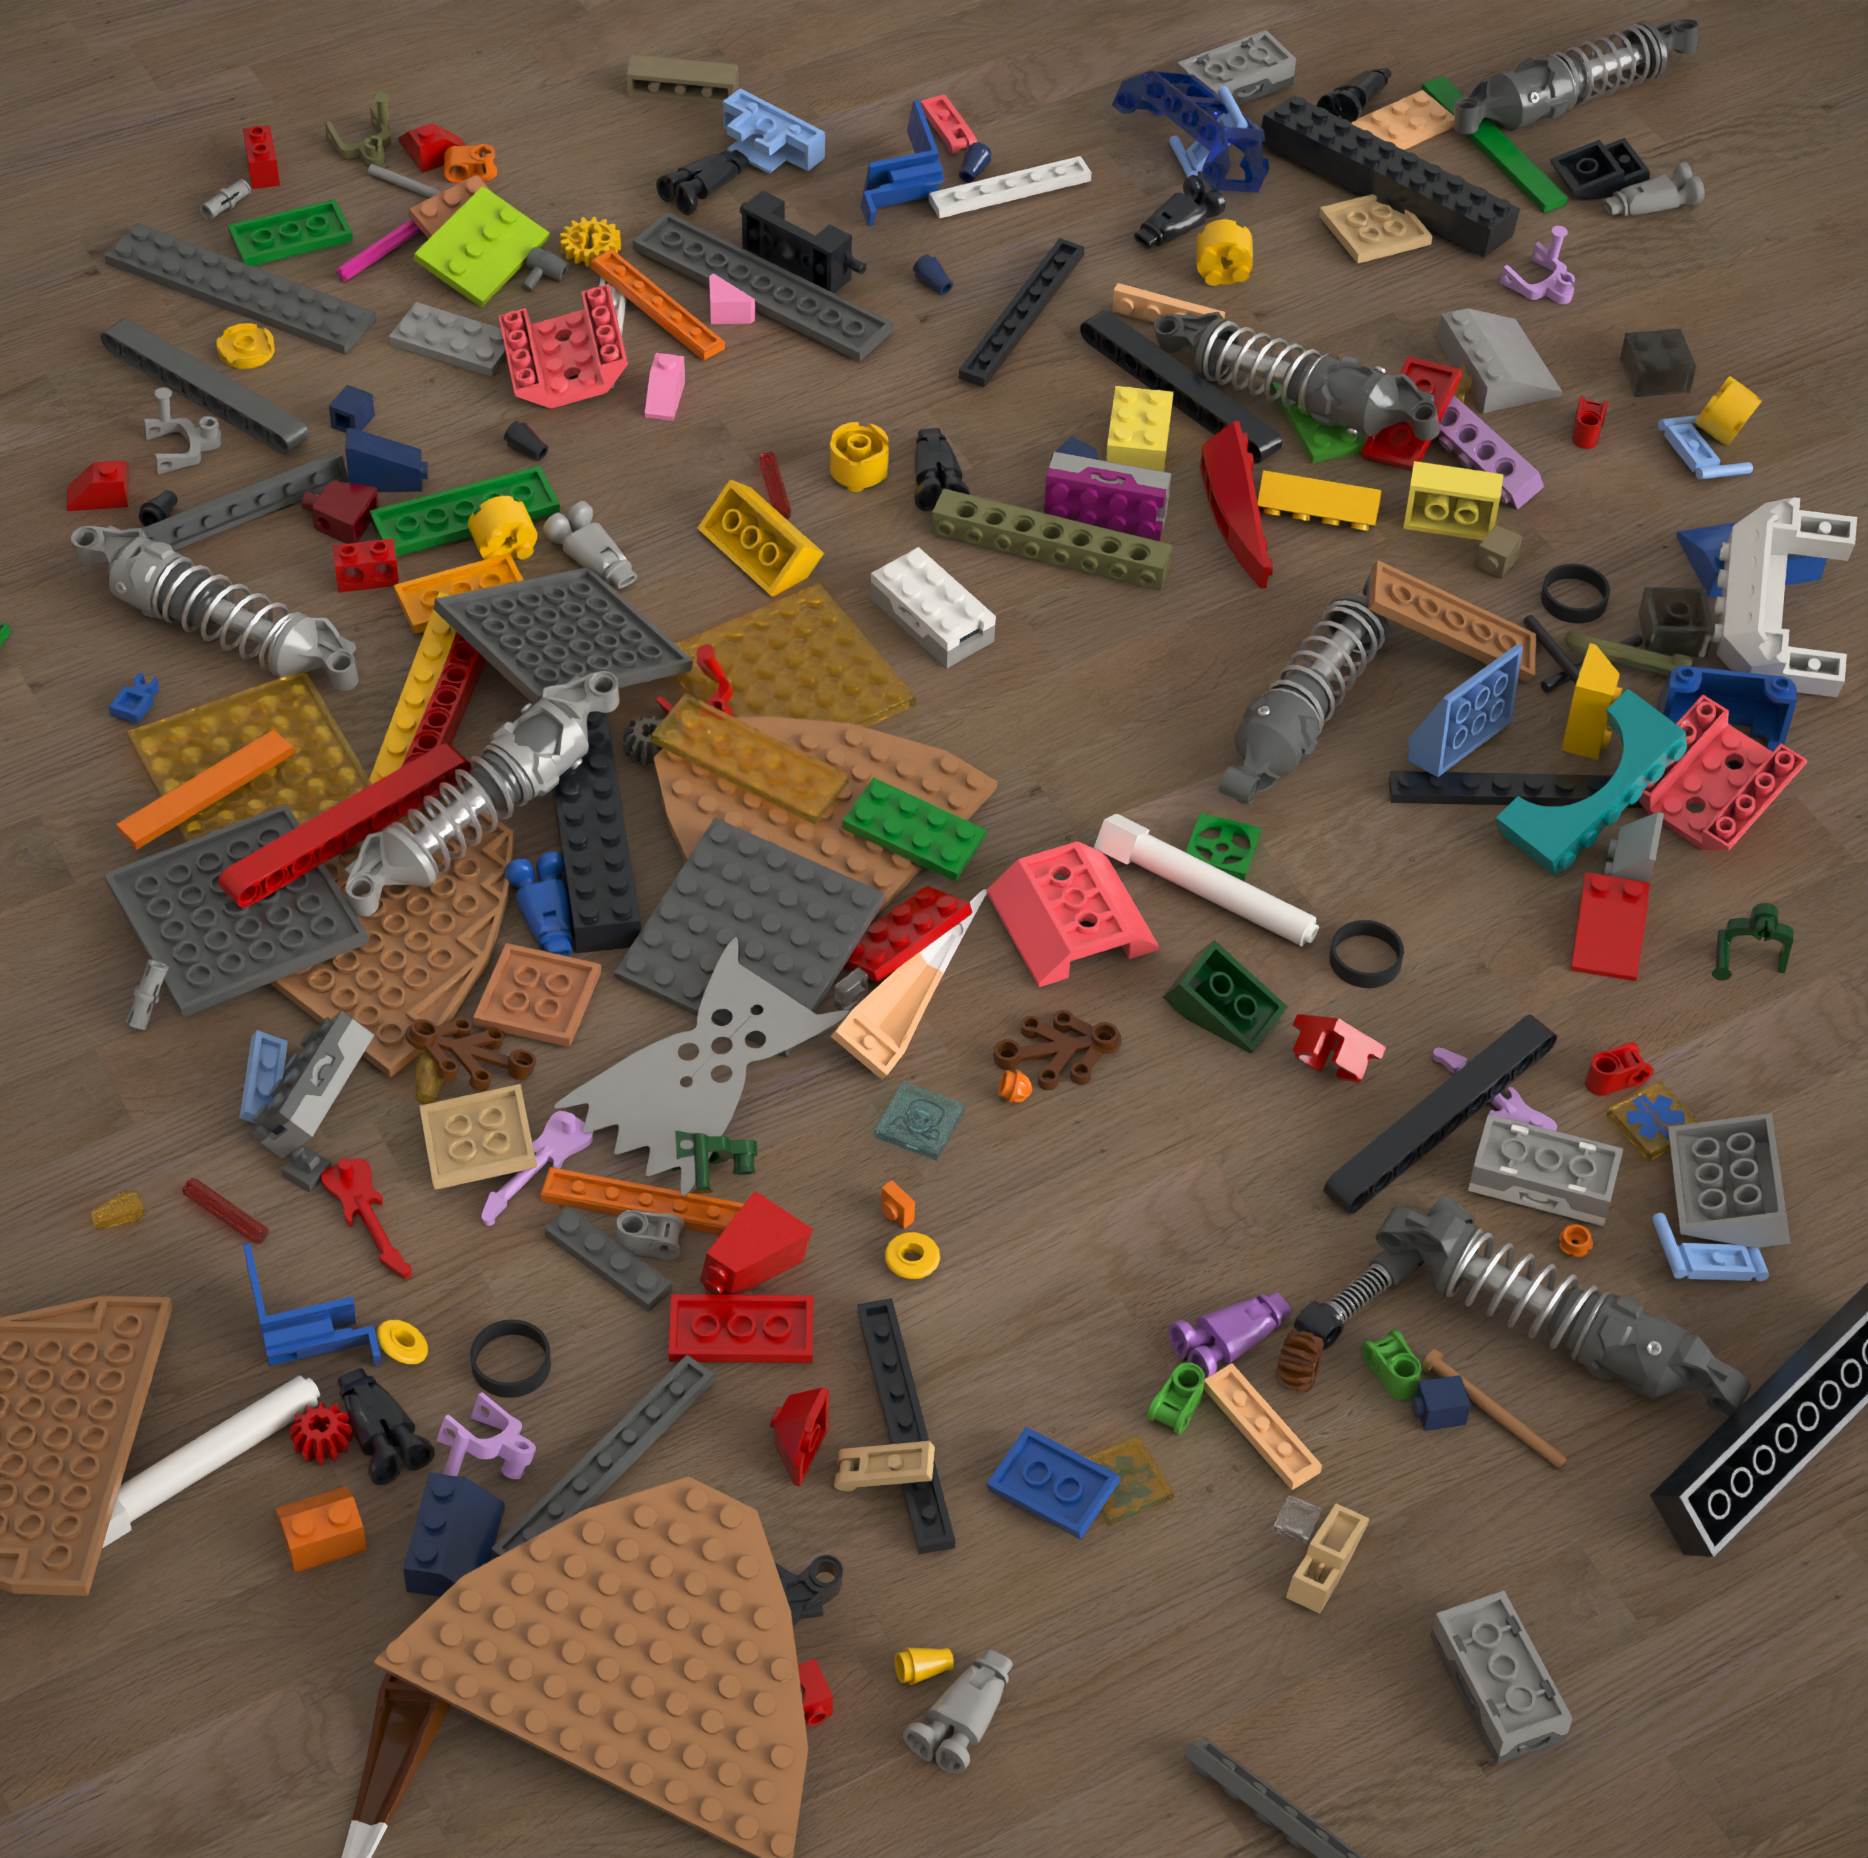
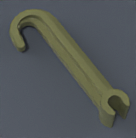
M1571 631L1565 636L1566 645L1576 652L1586 654L1589 644H1596L1610 661L1665 674L1667 678L1674 668L1679 666L1691 667L1693 661L1692 657L1682 654H1673L1672 657Z

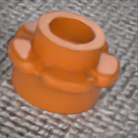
M1574 1224L1566 1227L1558 1238L1561 1251L1570 1256L1583 1257L1593 1247L1589 1230L1581 1225Z

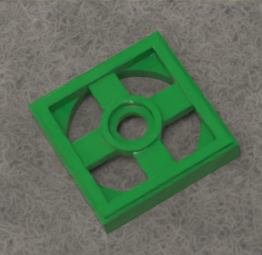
M1200 812L1185 853L1245 881L1262 828ZM1208 828L1221 831L1219 838L1214 840L1200 837L1202 831ZM1237 835L1247 838L1250 845L1249 849L1235 846L1232 842L1233 836ZM1225 845L1228 850L1219 852L1216 846ZM1196 849L1209 852L1211 860L1208 861L1203 858ZM1231 858L1240 860L1232 864H1224V861Z

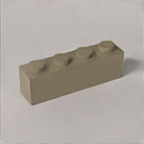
M631 55L626 74L627 96L723 105V101L738 90V65Z

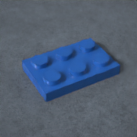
M1025 1427L987 1482L988 1491L1081 1540L1119 1484L1120 1479L1118 1474Z

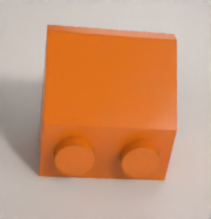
M347 1486L275 1508L295 1573L367 1550L364 1527L354 1497Z

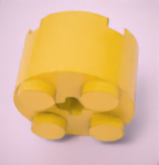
M1228 219L1213 221L1207 224L1205 230L1197 236V270L1208 285L1234 284L1244 282L1249 278V273L1253 266L1252 235L1245 226L1242 228L1236 225V221Z
M1729 376L1717 394L1704 407V410L1694 423L1727 447L1763 400Z
M859 422L846 423L834 430L830 441L829 470L837 482L847 486V489L851 492H861L864 488L874 486L887 478L889 444L888 436L884 430L870 423L868 427L859 426Z
M511 496L495 497L480 505L481 510L476 515L472 513L469 517V531L484 560L510 553L513 559L524 560L534 553L533 547L537 541V531L522 501H514Z

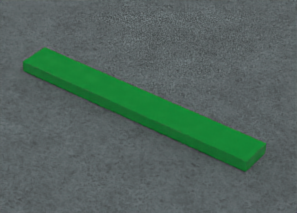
M1445 76L1422 83L1421 90L1454 115V103L1459 98L1464 97V95ZM1487 117L1482 119L1478 131L1465 134L1541 211L1545 213L1567 204L1568 197Z

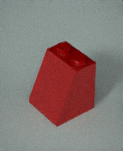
M754 1191L706 1253L700 1282L703 1283L704 1288L711 1294L741 1295L800 1264L805 1258L813 1229L757 1191Z

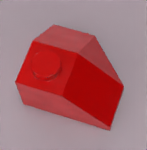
M434 123L410 130L398 138L401 146L422 173L444 166V153L448 148L467 146L459 136Z
M124 460L93 462L67 486V511L128 507V462Z
M821 1387L788 1395L783 1407H777L773 1413L770 1427L774 1428V1444L793 1485L801 1486L829 1430V1389Z

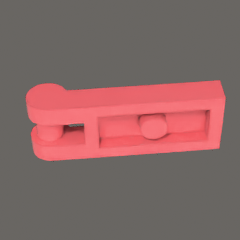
M945 94L921 101L925 117L946 144V149L950 155L959 153L960 149L967 148L974 142H977L974 133Z

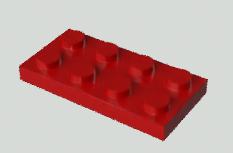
M1408 356L1399 374L1408 376L1420 391L1434 395V405L1437 408L1440 424L1463 376L1461 369ZM1401 421L1384 428L1372 437L1369 436L1361 451V455L1365 460L1412 472L1414 461H1422L1431 440L1424 441L1416 438L1408 422Z
M929 886L918 890L907 901L894 907L889 914L869 925L843 968L877 983L970 916L973 913L970 902Z
M671 1294L669 1362H680L686 1355H689L697 1362L813 1363L814 1295Z

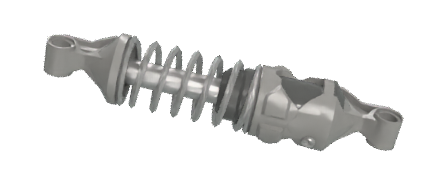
M608 671L591 673L582 678L576 675L564 685H553L544 688L538 702L534 705L531 703L527 704L521 710L522 715L513 723H504L490 735V742L484 746L481 758L478 756L471 757L473 769L470 770V774L461 769L455 770L456 781L463 790V794L452 785L442 782L440 783V793L449 805L447 808L436 798L424 796V806L433 818L431 821L416 809L408 810V818L417 831L416 834H413L403 824L394 822L382 832L367 835L361 846L359 857L344 869L345 874L349 877L346 883V893L353 912L363 917L375 913L379 907V899L384 885H414L424 888L431 886L438 879V872L449 870L450 857L455 859L465 857L466 844L473 846L480 844L482 831L491 833L496 830L497 818L508 819L512 817L513 805L523 806L537 795L544 796L559 783V776L568 768L575 769L582 763L581 757L588 752L587 717L589 712L599 711L607 713L615 710L619 705L618 682L615 675ZM461 776L469 781L470 788L467 787ZM445 789L450 791L457 798L454 802L449 797ZM430 802L434 806H436L441 811V813L437 814L432 808ZM508 807V811L504 814L496 812V810H505ZM482 811L491 815L493 821L491 826L484 827L480 825L477 816ZM414 816H416L421 822L424 823L425 826L423 828L419 825ZM467 824L474 827L477 833L476 839L468 840L464 838L461 829ZM452 837L460 842L461 850L457 854L448 851L445 844ZM436 850L444 855V866L438 867L431 855ZM361 894H367L366 896H363V897H357V896H359V895H361Z

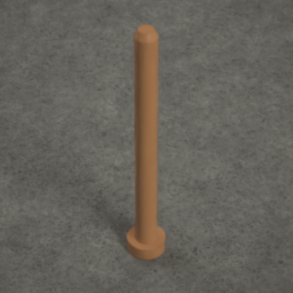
M1437 1349L1432 1350L1421 1364V1369L1427 1374L1434 1372L1441 1378L1460 1375L1442 1361L1444 1355ZM1461 1375L1470 1401L1555 1467L1563 1468L1567 1463L1565 1455Z

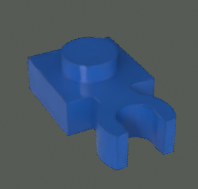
M137 674L134 678V687L124 686L109 705L110 715L139 724L154 703L152 696L159 691L158 678L154 677L149 684H145L144 674Z

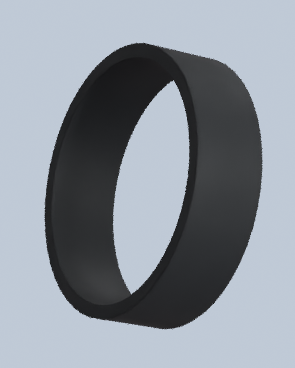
M1563 564L1553 568L1545 576L1541 601L1547 612L1559 620L1576 624L1588 623L1604 614L1609 600L1610 586L1607 579L1594 568L1582 564ZM1562 579H1578L1596 587L1602 594L1603 600L1593 607L1572 608L1556 601L1550 595L1547 588L1552 583Z
M1371 920L1353 921L1339 928L1334 934L1329 957L1330 964L1336 975L1346 983L1361 988H1377L1390 983L1399 974L1404 955V946L1398 934L1382 923ZM1353 936H1372L1389 944L1395 951L1398 960L1392 967L1381 972H1360L1348 967L1341 961L1336 953V947L1345 939Z
M515 1319L495 1322L484 1328L476 1336L471 1347L470 1357L473 1376L479 1386L492 1395L505 1398L527 1395L539 1388L549 1375L551 1368L549 1342L545 1334L529 1322ZM506 1335L528 1337L537 1342L546 1354L542 1366L536 1373L517 1382H499L487 1377L478 1368L476 1360L486 1344Z

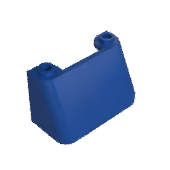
M1690 666L1674 668L1660 692L1657 710L1675 724L1702 695H1705L1729 710L1728 724L1750 726L1751 737L1757 738L1758 735L1763 737L1767 741L1766 747L1770 751H1774L1780 744H1785L1797 702L1796 685L1787 677Z

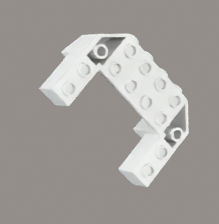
M1796 497L1765 503L1735 524L1727 543L1722 542L1719 560L1724 561V570H1719L1717 587L1722 588L1721 597L1717 596L1715 604V615H1720L1719 624L1714 625L1712 642L1717 643L1716 654L1731 671L1784 676L1794 682L1798 693L1838 697L1845 682L1847 654L1789 647V629H1781L1787 556L1789 553L1848 561L1855 546L1857 517L1799 510L1800 498Z

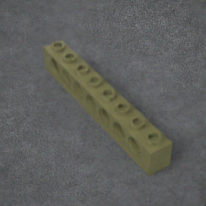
M943 489L932 512V534L1160 591L1171 568L1173 545L947 489Z

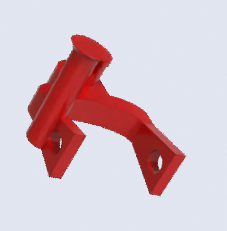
M710 644L701 645L697 649L696 655L698 659L696 662L703 674L718 684V688L713 696L700 709L686 716L679 713L661 695L656 699L662 711L683 727L692 719L736 717L731 707L727 704L733 695V689L729 681L726 680V675L714 656V648Z

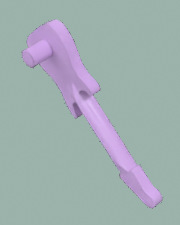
M1440 1047L1434 1049L1432 1057L1434 1061L1442 1063L1453 1074L1463 1068L1468 1060L1461 1055ZM1509 1087L1507 1090V1095L1510 1099H1505L1499 1093L1490 1101L1499 1111L1490 1110L1489 1114L1553 1131L1557 1130L1558 1126L1554 1120L1527 1106L1519 1093L1512 1087Z
M558 1111L550 1117L541 1136L532 1142L537 1168L517 1172L497 1193L490 1192L482 1212V1223L485 1226H491L495 1223V1218L507 1207V1201L547 1162L553 1163V1168L560 1169L566 1158L582 1151L592 1143L593 1131L589 1133L583 1132L585 1122L566 1111Z

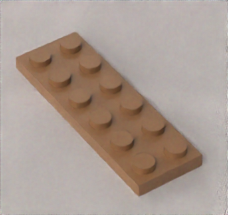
M1379 560L1372 566L1369 610L1391 619L1406 628L1417 631L1434 641L1443 643L1460 653L1469 655L1486 665L1492 663L1516 644H1520L1523 646L1518 679L1529 683L1535 676L1536 633Z

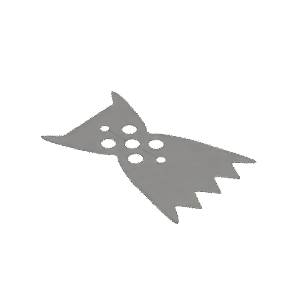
M735 937L728 943L713 971L698 1010L697 1026L695 1029L669 1036L631 1054L558 1101L554 1108L589 1104L583 1129L584 1133L611 1125H618L619 1131L614 1154L618 1155L640 1147L649 1146L650 1153L645 1175L649 1177L674 1167H681L680 1188L681 1195L685 1196L695 1183L694 1156L676 1159L675 1131L702 1133L707 1136H722L733 1117L741 1097L748 1063L774 1056L820 1034L844 1019L848 1015L849 1010L815 1014L740 965L738 962V939ZM760 1005L763 1007V1012L760 1015H753L750 1011L751 1007ZM727 1009L732 1013L733 1018L728 1025L717 1026L712 1022V1014L716 1010ZM752 1031H760L765 1035L766 1042L759 1048H750L745 1043L746 1035ZM716 1038H729L733 1044L732 1049L726 1054L715 1053L711 1048V1044ZM686 1043H693L698 1047L699 1054L693 1060H683L678 1056L680 1046ZM719 1065L728 1066L732 1070V1077L724 1083L715 1082L711 1077L713 1068ZM685 1076L691 1077L693 1080L692 1085L689 1087L681 1086V1078ZM684 1140L680 1142V1146L683 1149H691L693 1143L690 1140ZM708 1152V1160L713 1152Z

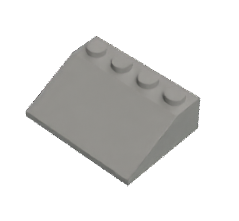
M1469 308L1441 314L1437 340L1454 368L1461 369L1463 375L1461 379L1482 413L1562 396V390L1516 319Z
M1772 1113L1668 1126L1679 1226L1682 1235L1752 1248L1791 1244Z

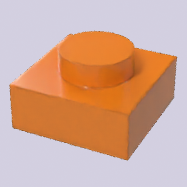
M892 1180L881 1187V1210L889 1220H895L905 1229L914 1222L915 1201Z

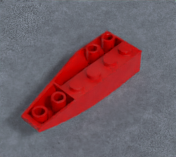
M1233 421L1202 445L1200 471L1209 506L1219 531L1243 569L1260 589L1267 588L1268 576L1273 574V563L1271 557H1267V540L1263 535L1252 475L1254 466L1253 455L1247 452V433H1242L1239 421Z

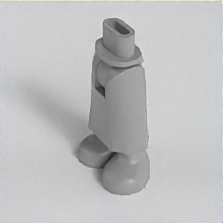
M1682 162L1676 165L1672 180L1666 174L1631 185L1614 192L1613 197L1604 199L1603 205L1611 216L1619 213L1622 216H1628V214L1634 216L1673 209L1682 204L1695 205L1704 201V185L1700 177H1692L1689 164Z
M580 501L573 505L567 518L561 513H555L547 519L543 526V534L550 541L563 545V552L584 568H591L608 584L614 583L620 589L636 580L637 574L631 570V563L626 559L612 538L599 523H591L593 509L587 502Z
M988 1649L982 1658H976L972 1665L948 1687L927 1711L926 1719L930 1722L929 1726L918 1722L907 1726L903 1732V1739L908 1747L918 1757L927 1762H930L936 1755V1763L943 1771L955 1774L963 1773L970 1763V1755L966 1748L967 1746H977L984 1735L1000 1702L1003 1689L1009 1682L1007 1674L1012 1668L1013 1662L1008 1657L992 1649ZM953 1729H954V1734H953V1736H952L951 1738L946 1739V1740H944V1741L942 1742V1740L945 1738V1736H946V1735H950V1733H951V1732L953 1731Z

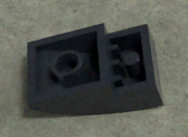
M1625 138L1605 146L1599 139L1550 159L1551 165L1576 197H1613L1614 192L1650 179L1649 169Z

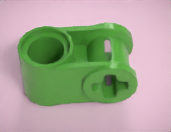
M1394 1329L1389 1331L1386 1337L1377 1341L1367 1340L1362 1342L1361 1351L1367 1366L1381 1381L1388 1394L1397 1400H1409L1414 1397L1419 1384L1421 1364L1407 1346L1402 1334Z
M1193 1363L1178 1365L1162 1390L1153 1399L1147 1413V1419L1152 1422L1158 1420L1173 1428L1175 1434L1181 1435L1202 1401L1205 1381L1203 1370ZM1183 1384H1190V1385H1192V1386H1194V1387L1187 1388V1387H1183L1182 1385H1183Z

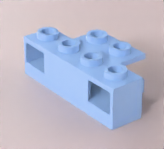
M741 88L723 101V128L727 129V135L738 140L728 147L727 151H740L747 156L749 164L770 174L785 161L809 171L825 159L824 131Z

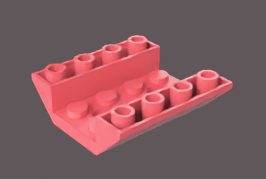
M609 284L581 292L585 309L532 324L526 308L498 316L516 397L553 409L608 393L628 365ZM570 337L566 341H561L564 338ZM578 375L577 378L569 380L570 377Z
M1702 695L1676 724L1686 731L1687 750L1678 761L1673 760L1665 768L1662 777L1655 783L1651 782L1643 790L1638 801L1649 815L1657 812L1664 813L1662 825L1701 850L1729 851L1806 765L1807 759L1783 744H1780L1773 752L1729 725V710L1705 695ZM1731 760H1737L1743 766L1740 769L1733 770L1728 768L1726 763ZM1698 803L1704 807V810L1700 813H1692L1687 807L1690 804Z
M1077 841L1020 858L987 889L990 901L1038 988L1068 979L1070 961L1121 946L1128 959L1159 951L1157 941L1106 854ZM1061 874L1064 877H1068V879L1061 881L1053 878V876ZM1088 921L1095 924V926L1084 927L1079 923Z

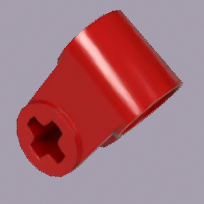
M1580 396L1572 441L1576 446L1589 449L1598 444L1609 401L1604 400L1603 403L1585 400L1584 396Z
M1629 1042L1620 1047L1596 1053L1592 1057L1585 1085L1591 1093L1605 1096L1616 1091L1644 1084L1652 1077L1654 1069L1649 1063L1644 1062L1639 1054L1640 1049L1637 1044Z

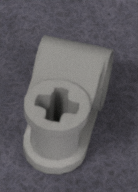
M627 1210L622 1212L617 1218L616 1241L634 1255L654 1257L661 1260H673L680 1255L681 1247L678 1242L680 1234L684 1231L685 1223L681 1217L670 1213L658 1214Z

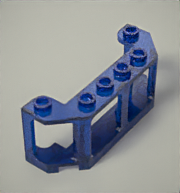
M1149 71L1122 81L1112 103V106L1119 112L1131 114L1136 109L1150 110L1155 115L1164 114L1210 151L1202 168V175L1206 183L1215 190L1258 193L1270 169L1268 159L1263 158L1261 142L1265 141L1263 129L1243 113L1242 115L1248 124L1247 128L1227 127L1220 124L1217 119L1223 113L1227 114L1228 110L1219 94L1194 74ZM1228 143L1233 144L1245 154L1239 165L1245 172V180L1225 179L1231 167Z

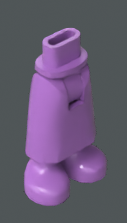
M1274 1292L1269 1296L1261 1294L1197 1318V1329L1195 1330L1188 1322L1177 1320L1169 1325L1168 1334L1177 1356L1181 1360L1188 1357L1187 1363L1198 1365L1203 1370L1206 1379L1216 1373L1219 1361L1228 1365L1261 1342L1273 1329L1281 1326L1282 1319L1291 1315L1292 1312L1290 1306L1278 1292Z

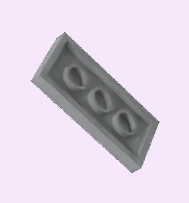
M415 302L389 336L391 346L490 377L494 376L507 358L501 328Z

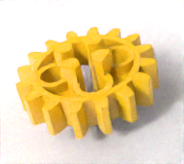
M583 217L580 223L571 221V227L565 226L563 228L564 233H560L561 252L566 254L567 260L574 258V264L576 265L582 261L588 267L592 259L612 249L618 254V250H621L620 230H616L614 223L607 225V219L597 222L596 217H593L591 221H587ZM592 234V248L589 249V235Z

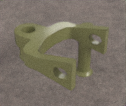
M383 91L377 92L374 95V99L377 101V108L376 106L370 107L371 124L379 132L378 135L371 136L370 139L367 137L361 142L344 143L341 141L331 121L325 122L326 138L341 157L346 159L360 157L368 167L371 164L380 167L385 163L384 148L391 144L388 112L390 95Z

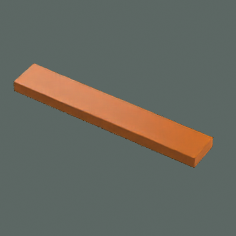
M611 249L591 260L590 268L700 359L704 361L725 350L724 340L614 250Z
M273 729L117 823V831L138 850L294 755L293 746Z
M549 1167L540 1193L542 1202L616 1216L627 1210L658 1214L670 1213L684 1220L685 1229L717 1235L722 1234L745 1204L692 1193L682 1196L681 1191Z

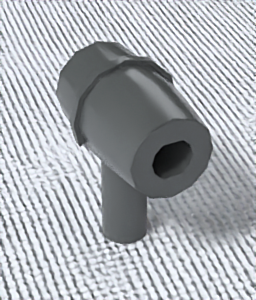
M534 247L528 254L526 261L527 267L532 269V271L521 286L525 291L531 292L542 275L562 281L569 270V263L553 254L550 250Z

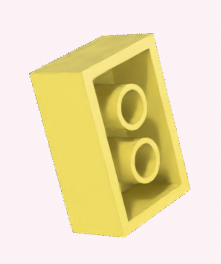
M1115 386L1107 443V462L1164 472L1173 392Z
M1414 461L1403 529L1483 541L1496 524L1504 474Z

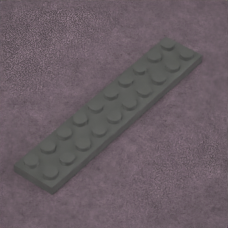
M669 212L662 215L633 240V250L710 287L709 276L714 273L754 298L756 311L859 362L893 332V322Z
M136 223L105 254L106 264L342 354H346L376 322L375 312L139 223Z

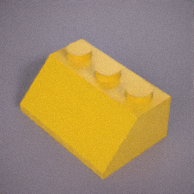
M1589 644L1575 686L1561 751L1598 760L1601 749H1608L1612 736V731L1607 730V727H1611L1608 725L1606 709L1621 696L1623 688L1617 687L1620 676L1619 672L1596 644Z

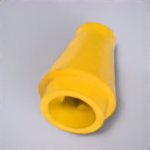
M905 1647L903 1652L895 1654V1670L900 1683L908 1682L910 1685H914L943 1672L952 1671L954 1667L953 1655L949 1648Z

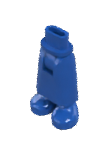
M549 852L538 858L536 873L540 881L539 883H535V874L530 861L526 859L511 861L504 869L505 878L509 881L510 885L518 889L516 900L530 931L539 943V948L545 952L563 956L571 955L573 952L571 948L573 937L571 934L572 920L569 896L565 882L559 880L565 871L563 856L557 852Z

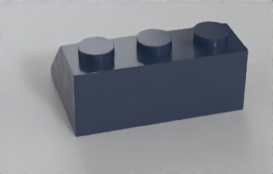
M429 1472L403 1568L407 1592L441 1597L462 1576L490 1562L492 1559L491 1548L496 1543L505 1503L466 1477Z

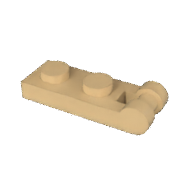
M930 1441L840 1449L837 1452L836 1460L837 1465L840 1467L839 1473L835 1475L834 1487L837 1490L849 1492L857 1487L932 1481L935 1447ZM859 1464V1471H854V1467Z

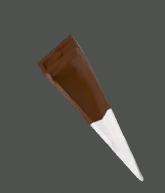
M386 1673L379 1688L366 1763L342 1858L372 1857L451 1707L450 1704L389 1673Z

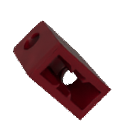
M331 481L320 495L306 492L302 500V508L312 511L314 528L317 531L346 544L358 543L371 523L369 511L379 508L377 488Z

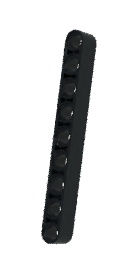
M1103 310L1080 325V333L1090 346L1151 390L1173 392L1172 405L1212 434L1216 435L1233 421H1239L1242 433H1247V452L1252 453L1255 464H1259L1282 448V440L1276 430L1111 312Z
M1531 1014L1522 1018L1338 1169L1327 1180L1323 1189L1324 1193L1347 1213L1353 1214L1542 1059L1555 1045L1557 1035Z

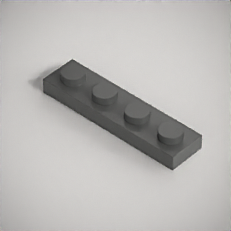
M570 1207L566 1208L545 1227V1236L647 1312L652 1310L672 1291V1282Z

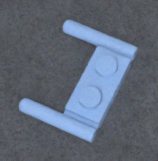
M1226 86L1220 87L1218 94L1228 110L1227 114L1223 113L1187 150H1185L1178 136H1172L1169 139V143L1187 177L1190 175L1198 176V171L1203 172L1240 135L1239 131L1245 130L1248 126Z
M1699 415L1660 419L1658 421L1659 430L1665 431V438L1690 470L1696 472V477L1699 480L1750 474L1753 471V465L1750 462L1720 465L1721 460L1695 429V427H1699L1694 423Z
M1657 1213L1653 1216L1652 1221L1674 1278L1681 1279L1687 1276V1279L1751 1281L1752 1278H1756L1757 1281H1764L1769 1277V1272L1759 1248L1733 1244L1682 1243L1681 1246H1677L1665 1214Z

